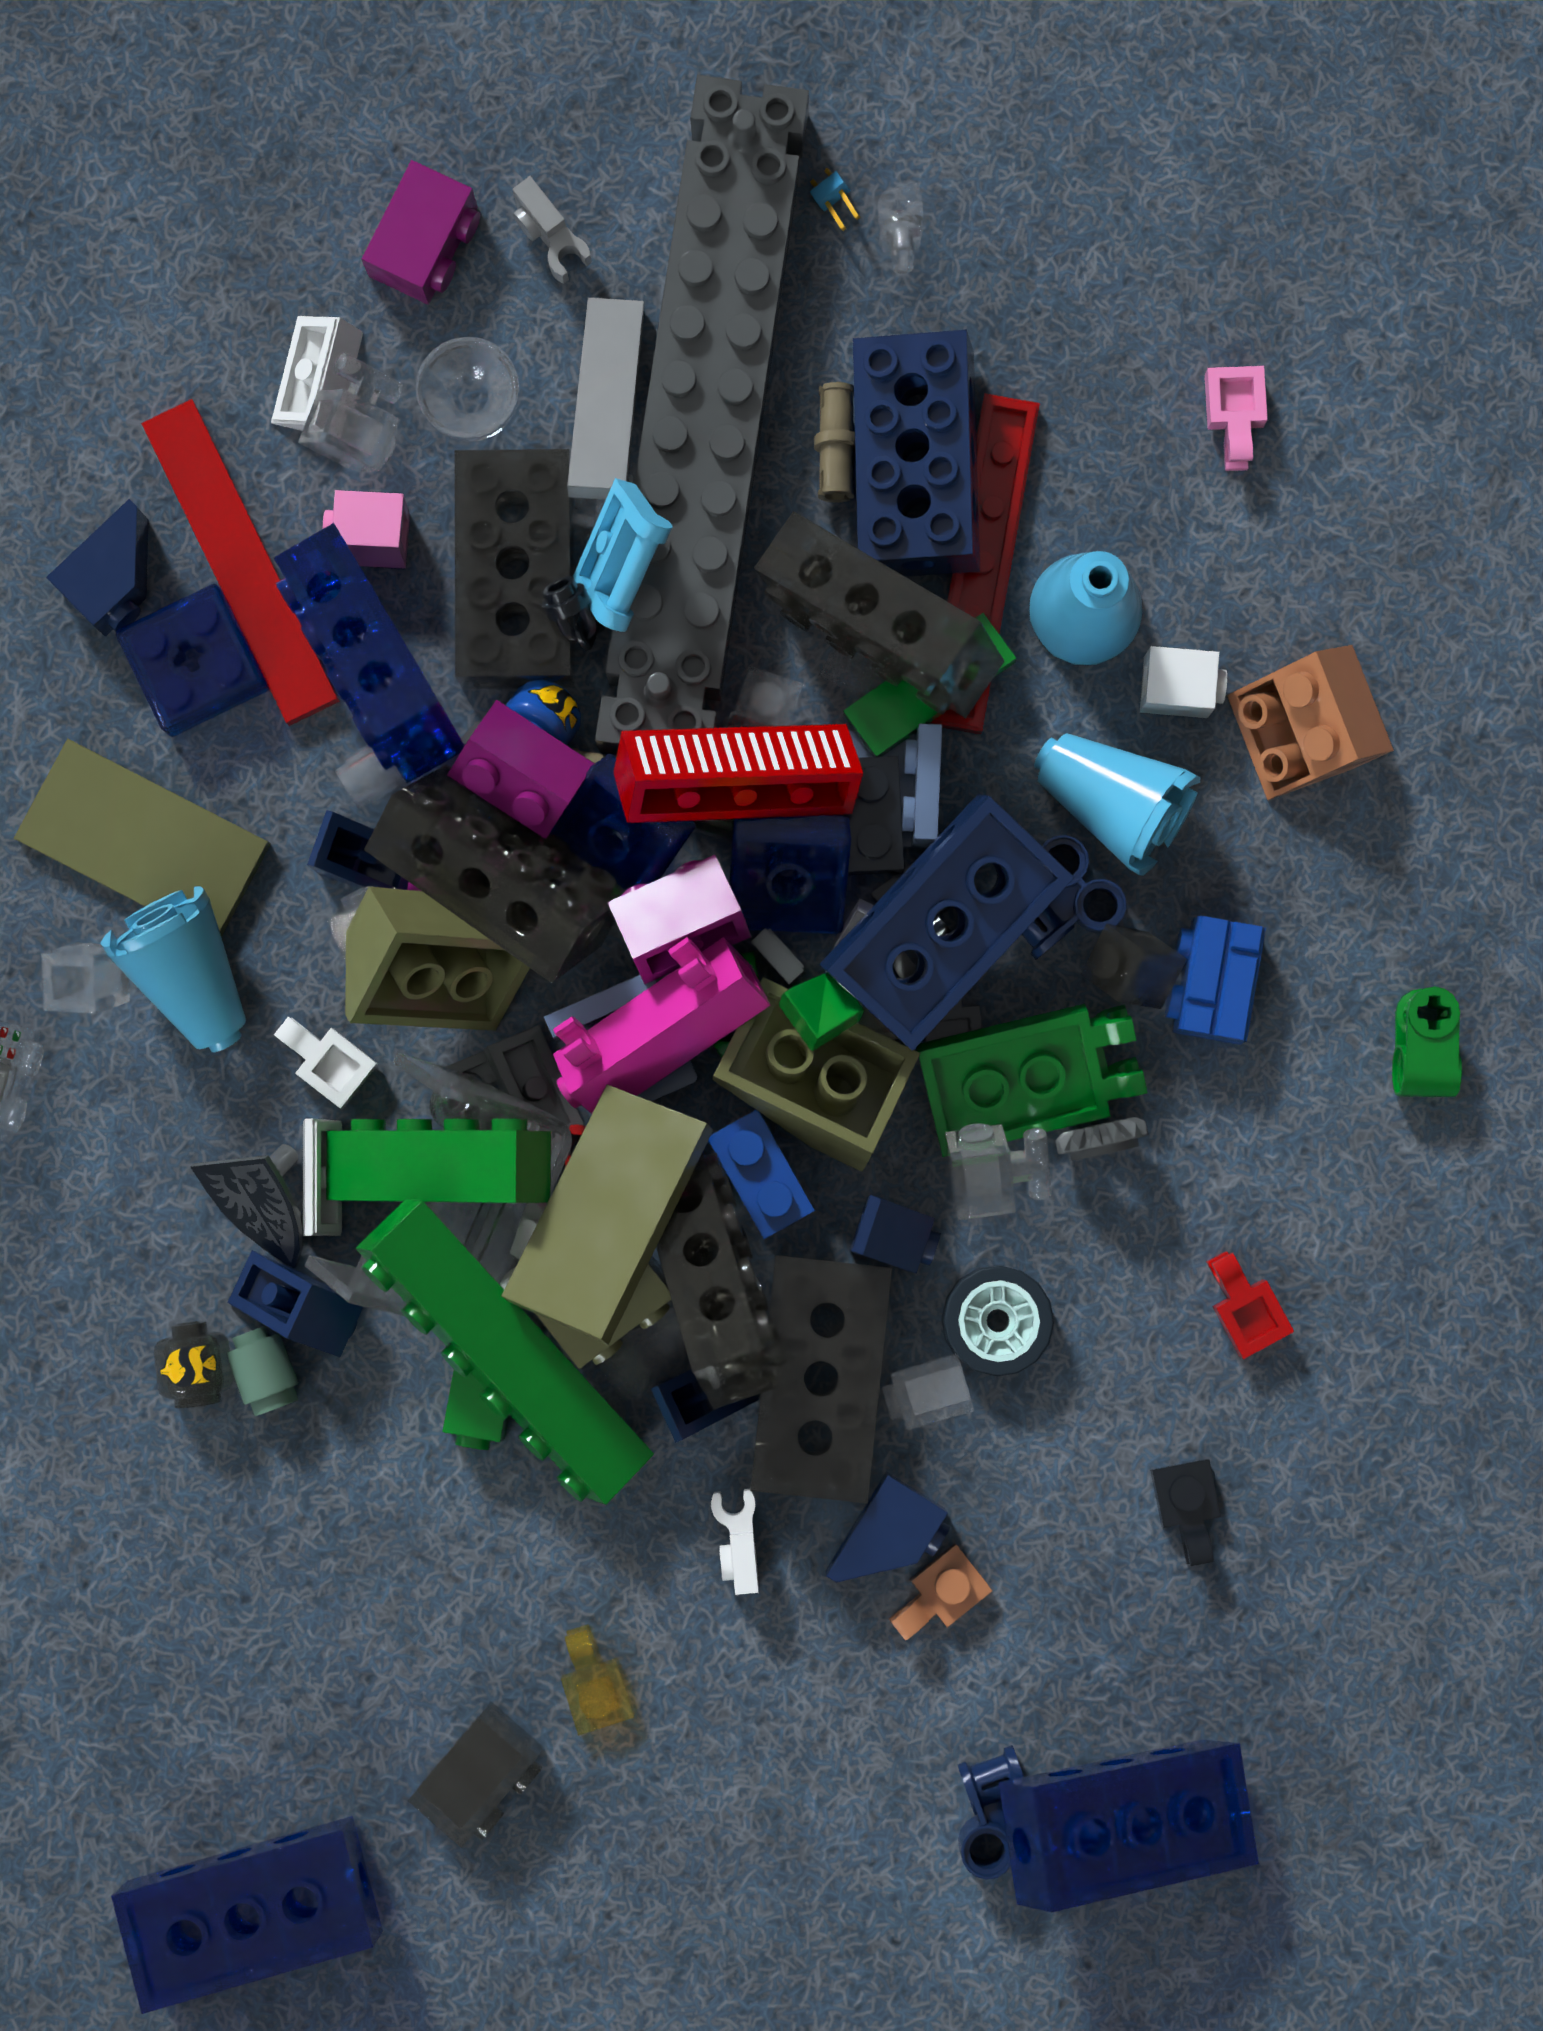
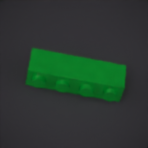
M351 1119V1131H327L326 1200L404 1201L405 1199L423 1200V1202L548 1203L551 1196V1131H527L528 1119H492V1130H479V1119H444V1130H432V1119H397V1131H386L385 1119Z

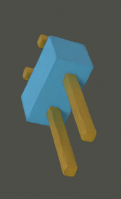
M826 168L824 171L829 177L820 184L812 179L810 182L815 188L810 193L824 212L827 209L830 211L840 229L844 231L846 227L832 205L843 198L855 219L858 220L860 216L846 195L851 190L845 180L837 171L832 173Z

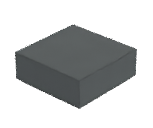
M765 928L750 941L791 987L806 974V968L770 928L768 930Z

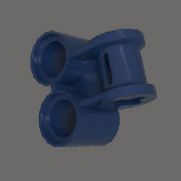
M1067 835L1054 836L1042 845L1049 853L1056 848L1069 849L1078 859V869L1072 875L1075 878L1037 917V920L1047 932H1043L1033 922L1021 934L1033 947L1030 954L1035 960L1040 958L1074 929L1075 923L1078 922L1087 931L1103 933L1115 928L1125 915L1127 908L1126 896L1117 884L1106 879H1096L1085 883L1082 879L1087 872L1089 858L1084 845L1075 837ZM1093 891L1106 892L1115 902L1114 916L1105 922L1091 920L1084 911L1083 902L1085 897Z
M1013 1745L1005 1747L1003 1755L972 1766H969L966 1762L957 1764L975 1815L978 1814V1816L966 1821L958 1837L961 1858L970 1873L975 1877L985 1880L1000 1877L1012 1865L1014 1858L1013 1847L1019 1844L1031 1857L1041 1860L1052 1859L1063 1852L1070 1838L1069 1823L1059 1804L1051 1798L1041 1795L1028 1798L1030 1793ZM1044 1813L1056 1819L1055 1830L1046 1839L1037 1840L1026 1834L1027 1823L1035 1815ZM989 1833L1001 1839L1000 1850L990 1859L976 1858L970 1852L971 1843L981 1834Z

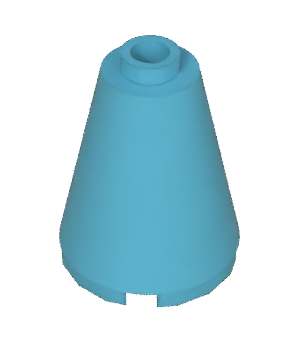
M1103 551L1074 554L1054 562L1038 578L1030 598V622L1038 639L1054 657L1074 665H1097L1120 654L1133 641L1142 619V600L1137 584L1118 557Z
M1068 733L1061 736L1058 741L1050 738L1041 748L1034 767L1040 770L1038 783L1129 870L1143 876L1158 862L1149 856L1155 846H1160L1164 842L1169 847L1178 834L1198 793L1189 787L1200 783L1201 777L1195 775L1190 770Z
M201 886L194 887V898L187 899L184 892L180 890L156 900L124 919L129 930L118 939L112 930L104 936L100 944L106 955L196 1049L209 1047L211 1052H218L233 1045L241 1038L242 1034L239 1029L246 1023V1017L210 898Z

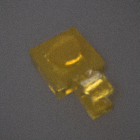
M589 1624L567 1630V1636L564 1638L576 1671L562 1675L561 1682L578 1736L634 1718L635 1713L618 1658L600 1662Z

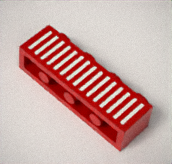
M847 724L621 731L613 774L627 823L852 814L863 777V770Z

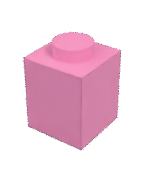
M335 490L333 510H325L322 531L323 542L326 545H331L338 565L406 568L410 514L404 494Z

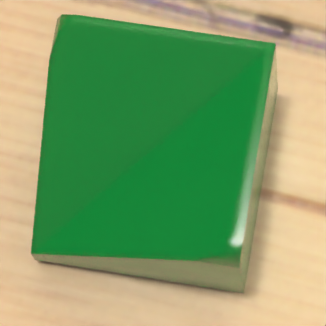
M827 972L790 988L782 994L779 1002V1007L812 1052L858 1023L864 1012L858 1000Z

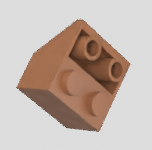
M1353 645L1316 651L1227 695L1267 800L1352 770L1394 751Z

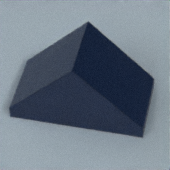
M326 810L307 865L319 875L366 891L368 887L407 890L408 882L411 879L421 849L340 814Z
M732 1348L672 1376L651 1388L675 1443L759 1400L736 1348Z

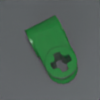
M1429 987L1411 990L1403 995L1397 1003L1395 1011V1050L1392 1059V1084L1397 1096L1456 1097L1459 1093L1462 1077V1062L1459 1052L1460 1008L1454 995L1444 988ZM1427 1005L1428 1008L1437 1009V1020L1427 1021V1019L1418 1018V1007Z

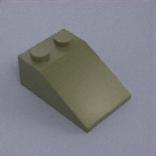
M763 977L760 984L771 1006L736 1029L712 1080L811 1148L863 1172L920 1053L915 1050L912 1051L907 1046L859 1023H856L812 1052L779 1007L782 994L789 989Z

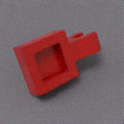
M1227 1251L1206 1261L1218 1285L1227 1297V1299L1212 1307L1240 1358L1245 1359L1294 1332L1267 1280L1262 1279L1250 1286L1233 1253L1229 1254Z

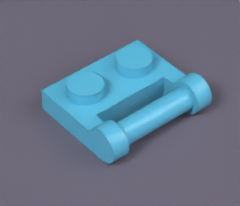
M615 478L573 577L576 583H582L591 598L589 606L595 619L609 629L625 632L634 615L630 609L655 551L659 544L666 543L673 526L668 520L655 513L636 484Z

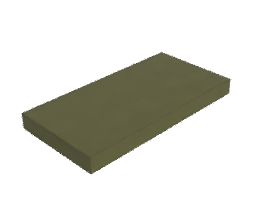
M68 738L13 838L143 906H147L180 890L184 892L187 899L194 898V887L201 886L210 898L221 937L271 845L268 841Z
M606 1085L501 1296L514 1305L609 1345L713 1129L706 1122Z

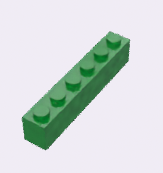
M405 1199L355 1248L367 1260L361 1268L369 1279L384 1292H388L393 1288L406 1302L401 1311L409 1322L424 1335H427L432 1330L446 1346L441 1351V1355L448 1364L463 1377H467L471 1373L483 1385L485 1389L480 1393L482 1400L499 1417L506 1419L510 1415L524 1431L518 1436L520 1441L537 1458L544 1461L549 1457L560 1468L562 1472L556 1478L575 1499L582 1502L585 1498L607 1505L654 1455L648 1446L519 1306L508 1302L501 1296L504 1289L423 1200Z

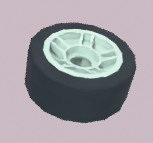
M1000 1265L975 1269L959 1279L946 1297L942 1314L945 1340L956 1358L976 1372L997 1377L1020 1373L1036 1363L1050 1344L1054 1326L1051 1301L1041 1285L1021 1270ZM1000 1309L1009 1316L1007 1325L1002 1332L992 1331L987 1325V1316L993 1310Z

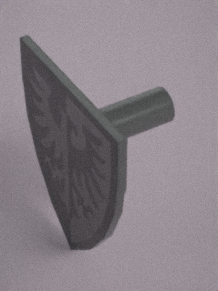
M282 1144L270 1157L269 1155L201 1162L191 1165V1169L221 1212L242 1233L272 1256L292 1268H296L303 1249L301 1212L282 1177L298 1161V1154L291 1146Z

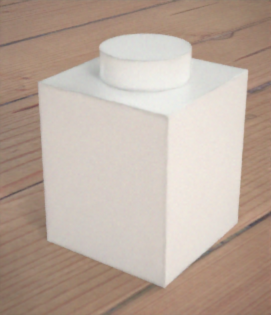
M1150 646L1144 656L1140 713L1208 718L1215 709V703L1223 704L1226 695L1227 670L1218 669L1219 652Z

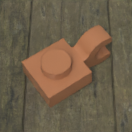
M954 1543L909 1579L920 1594L888 1619L906 1641L923 1628L936 1614L948 1628L990 1594L992 1589Z

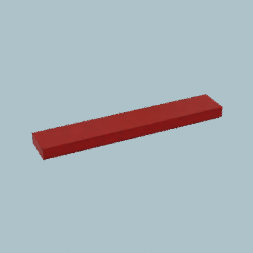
M984 393L976 437L980 572L952 573L940 642L982 613L985 614L1000 634L1040 403ZM991 680L929 724L942 725V728L982 734Z
M190 399L142 422L141 424L285 722L291 726L340 702L195 402Z

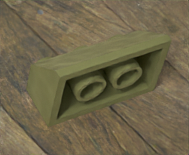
M368 887L346 931L345 1015L350 1023L496 1031L543 943L514 899Z

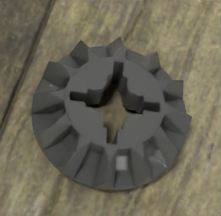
M1132 1117L1063 1132L1055 1141L1058 1155L1070 1153L1071 1161L1138 1147V1138L1148 1136L1149 1133L1146 1121Z

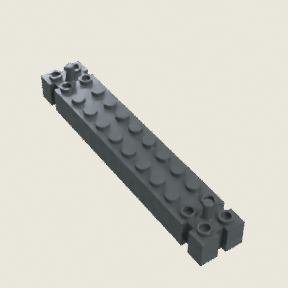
M698 74L696 77L690 117L692 141L687 140L634 482L655 513L668 520L673 528L666 543L659 544L631 605L630 609L634 615L628 629L625 632L615 630L611 632L605 673L609 685L618 686L616 697L605 695L601 697L595 742L600 752L617 754L621 731L717 728L716 712L705 710L707 699L721 701L799 183V158L803 156L809 116V90L764 84L763 96L755 97L742 95V81Z

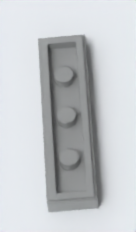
M588 298L567 484L568 497L606 500L615 478L628 482L644 321V301Z

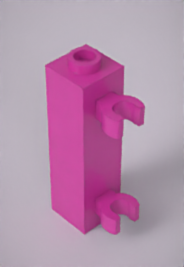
M686 937L668 950L670 956L677 961L680 967L588 1030L573 1016L553 1029L555 1035L566 1044L553 1053V1056L562 1077L557 1079V1085L567 1102L574 1108L582 1105L592 1114L606 1085L638 1096L771 1006L748 961L724 937L702 952L690 938Z

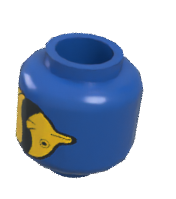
M546 680L529 681L519 687L506 704L507 707L567 746L573 740L581 725V712L576 700L566 689L554 682Z

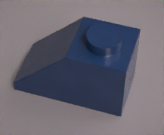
M130 499L46 577L105 637L112 630L117 633L125 630L138 618L141 613L139 605L146 599L149 520Z
M869 1195L866 1198L849 1251L917 1274L920 1263L928 1266L931 1265L941 1233L931 1230L935 1218Z
M253 1250L227 1302L285 1338L337 1357H341L348 1339L353 1335L357 1326V1320L365 1305L333 1286Z
M886 1471L825 1570L826 1577L837 1583L917 1564L924 1552L933 1557L950 1529V1526L943 1522L948 1514L947 1510Z

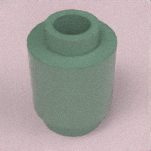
M263 1326L232 1338L236 1349L225 1353L243 1404L250 1403L254 1416L267 1413L299 1400L294 1388L299 1382L279 1333L268 1336L266 1327Z

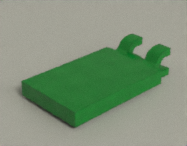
M1080 1004L920 1043L916 1049L920 1053L919 1062L942 1157L1111 1117L1108 1106L1109 1100L1147 1094L1144 1073L1142 1069H1139L1136 1057L1115 1062L1107 1067L1103 1046L1137 1041L1131 1016L1127 1014L1125 1004L1103 1010L1091 1019L1085 1004Z

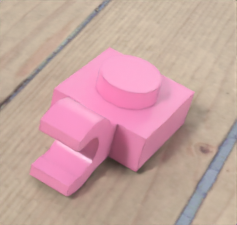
M1264 366L1207 368L1205 373L1208 430L1225 429V471L1248 470V461L1253 460L1251 428H1264L1267 422Z

